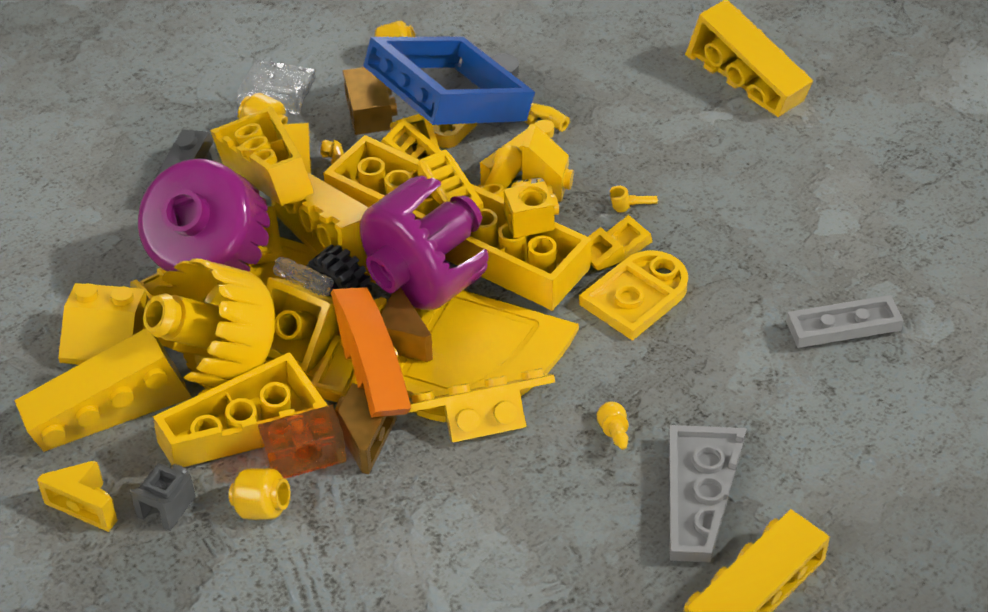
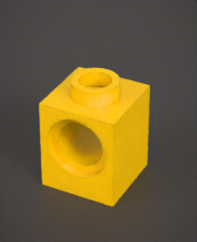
M545 181L504 189V216L513 238L554 230L555 215H559V204L556 195L550 194Z

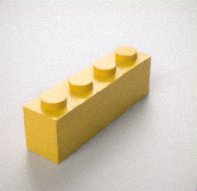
M790 509L780 520L774 518L754 544L752 542L747 543L738 554L737 560L729 568L725 566L720 568L714 575L711 584L702 593L699 591L695 592L686 602L684 612H773L825 561L830 536Z

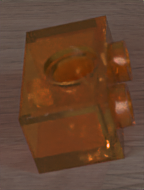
M333 404L258 425L262 453L267 468L278 470L285 479L347 462L344 435Z

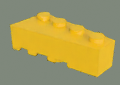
M288 352L153 416L157 443L171 465L177 464L187 467L328 431V405L292 354Z

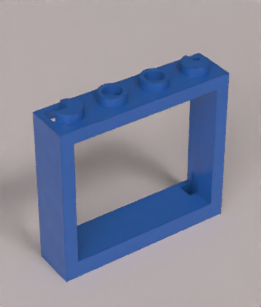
M370 37L363 67L432 125L527 121L535 91L466 38ZM420 68H455L480 89L446 90Z

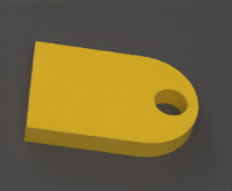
M653 250L637 252L624 259L579 295V305L633 341L684 298L687 292L688 272L684 264L671 254ZM668 269L671 273L662 274L656 270Z

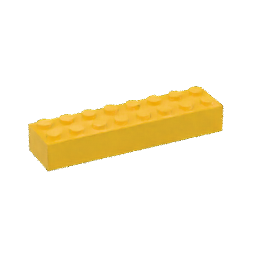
M364 135L323 172L324 182L369 208L408 179L417 177V163L419 159ZM471 184L483 202V208L480 209L482 221L477 231L471 232L469 238L445 254V260L460 265L482 250L487 249L489 256L487 269L481 277L553 311L589 271L591 265V238L556 222L554 223L553 231L513 238L504 216V198ZM430 194L412 212L416 215L415 220H420L437 208L439 204Z

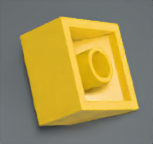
M269 278L266 287L274 305L275 331L268 356L276 359L290 352L305 373H309L325 355L333 336L340 334L332 297L292 280Z
M75 283L64 305L58 356L59 363L79 365L143 330V313L148 303L146 290L125 286Z

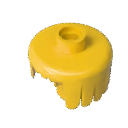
M198 258L191 259L190 261H181L174 266L179 271H167L163 275L162 280L173 286L158 285L155 287L152 293L153 297L148 301L144 309L143 329L146 328L153 336L157 337L162 346L183 353V357L187 361V368L191 370L190 373L183 377L184 379L199 383L204 388L210 390L265 363L274 337L275 310L271 295L260 278L242 269Z

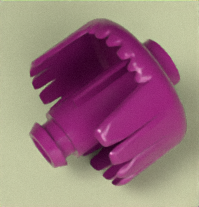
M208 159L184 160L162 171L151 182L144 193L138 211L137 224L140 241L151 260L165 271H179L174 268L177 263L198 258L250 272L251 269L246 263L257 264L262 257V252L257 246L265 247L269 240L268 232L263 228L270 226V218L266 212L268 210L267 202L259 195L260 192L257 187L224 164Z
M417 176L408 179L371 205L363 213L360 221V236L367 255L366 265L368 271L379 287L388 293H394L399 288H402L413 307L420 310H435L479 279L487 269L489 256L487 249H484L464 263L449 268V263L445 260V254L469 238L471 232L478 230L482 221L481 212L472 199L462 195L452 197L450 202L442 203L420 220H415L416 215L412 212L441 185V182L435 178L426 179L427 177Z

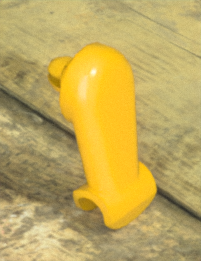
M502 146L495 154L494 165L484 186L497 183L502 184L504 189L509 187L522 169V151L517 146Z

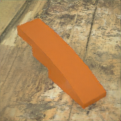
M368 287L333 289L331 296L346 360L352 359L358 388H364L371 418L407 414L412 408L403 374L381 313Z

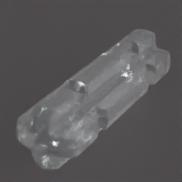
M279 257L275 260L276 265L273 267L275 275L281 278L285 277L286 280L302 288L309 289L317 295L328 296L331 293V287L334 283L330 277L324 274L320 275L319 272L300 263L297 264L289 258Z

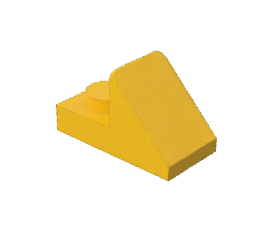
M90 461L44 473L37 479L44 504L107 532L118 521L111 496L100 489L103 485V479L98 462Z

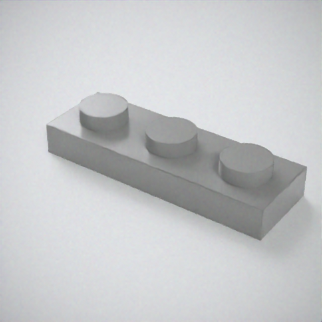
M891 295L787 312L786 319L797 348L902 331L904 322Z

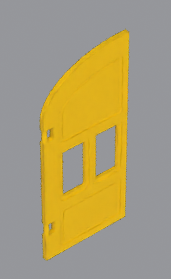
M280 237L284 260L249 266L251 269L250 273L260 278L265 286L269 278L292 280L311 288L309 285L311 279L306 278L307 270L305 268L308 262L316 255L305 244ZM370 273L365 274L367 276H370L371 282L376 283L371 277ZM463 290L438 309L420 310L415 308L432 335L433 360L424 362L398 355V362L403 374L408 397L410 398L412 394L433 391L434 397L448 394V387L470 383L471 389L485 387L484 380L500 376H506L507 382L522 379L521 372L543 368V373L548 374L572 343L579 330V324ZM267 356L265 363L274 360V358ZM323 357L309 373H305L311 382ZM533 387L521 389L520 395L523 396ZM444 405L414 411V413H417V416L434 421L447 422Z

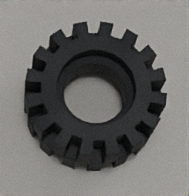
M334 245L328 246L306 265V278L311 279L309 282L310 287L332 297L331 291L333 289L368 287L369 291H372V285L368 284L371 282L370 276L364 274L367 271L364 265L360 267L357 263L359 259L356 256L352 258L350 256L351 251L348 249L342 250L340 245L335 247Z

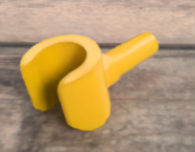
M614 186L610 189L612 207L620 213L627 211L630 205L658 203L657 196L629 195L627 188L624 186Z

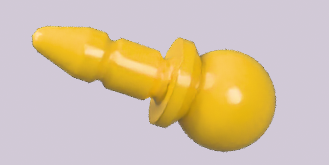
M606 402L598 409V424L602 427L604 434L612 437L614 444L624 450L628 445L626 431L629 427L626 410L617 402Z

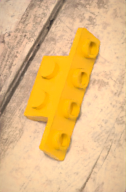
M543 368L521 372L522 379L507 382L506 376L484 380L485 387L471 389L470 383L451 386L447 388L448 394L434 397L433 391L410 395L412 409L409 412L444 405L451 442L525 428L527 426L520 390L555 383V377L552 374H544Z

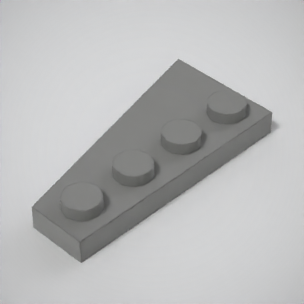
M669 426L670 561L711 562L747 428Z

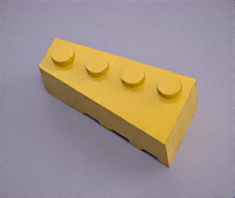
M723 0L700 13L685 56L691 60L700 59L704 62L706 70L712 74L718 71L727 77V84L735 89L737 87L745 89L748 98L777 117L805 100L813 80L729 0Z
M273 106L210 130L222 163L251 182L258 190L281 206L287 203L295 204L301 202L306 196L314 193L302 157Z
M308 172L307 174L314 191L313 194L306 196L301 202L295 204L287 203L282 206L271 199L272 206H275L276 216L316 256L330 245H334V247L340 245L342 250L348 249L351 251L350 256L352 258L356 256L359 259L357 263L360 267L364 265L367 270L364 274L369 273L366 265L367 255L360 236V221L363 213L368 209L367 206Z
M145 328L14 401L26 431L42 451L45 452L191 399L192 397L178 368L158 338Z

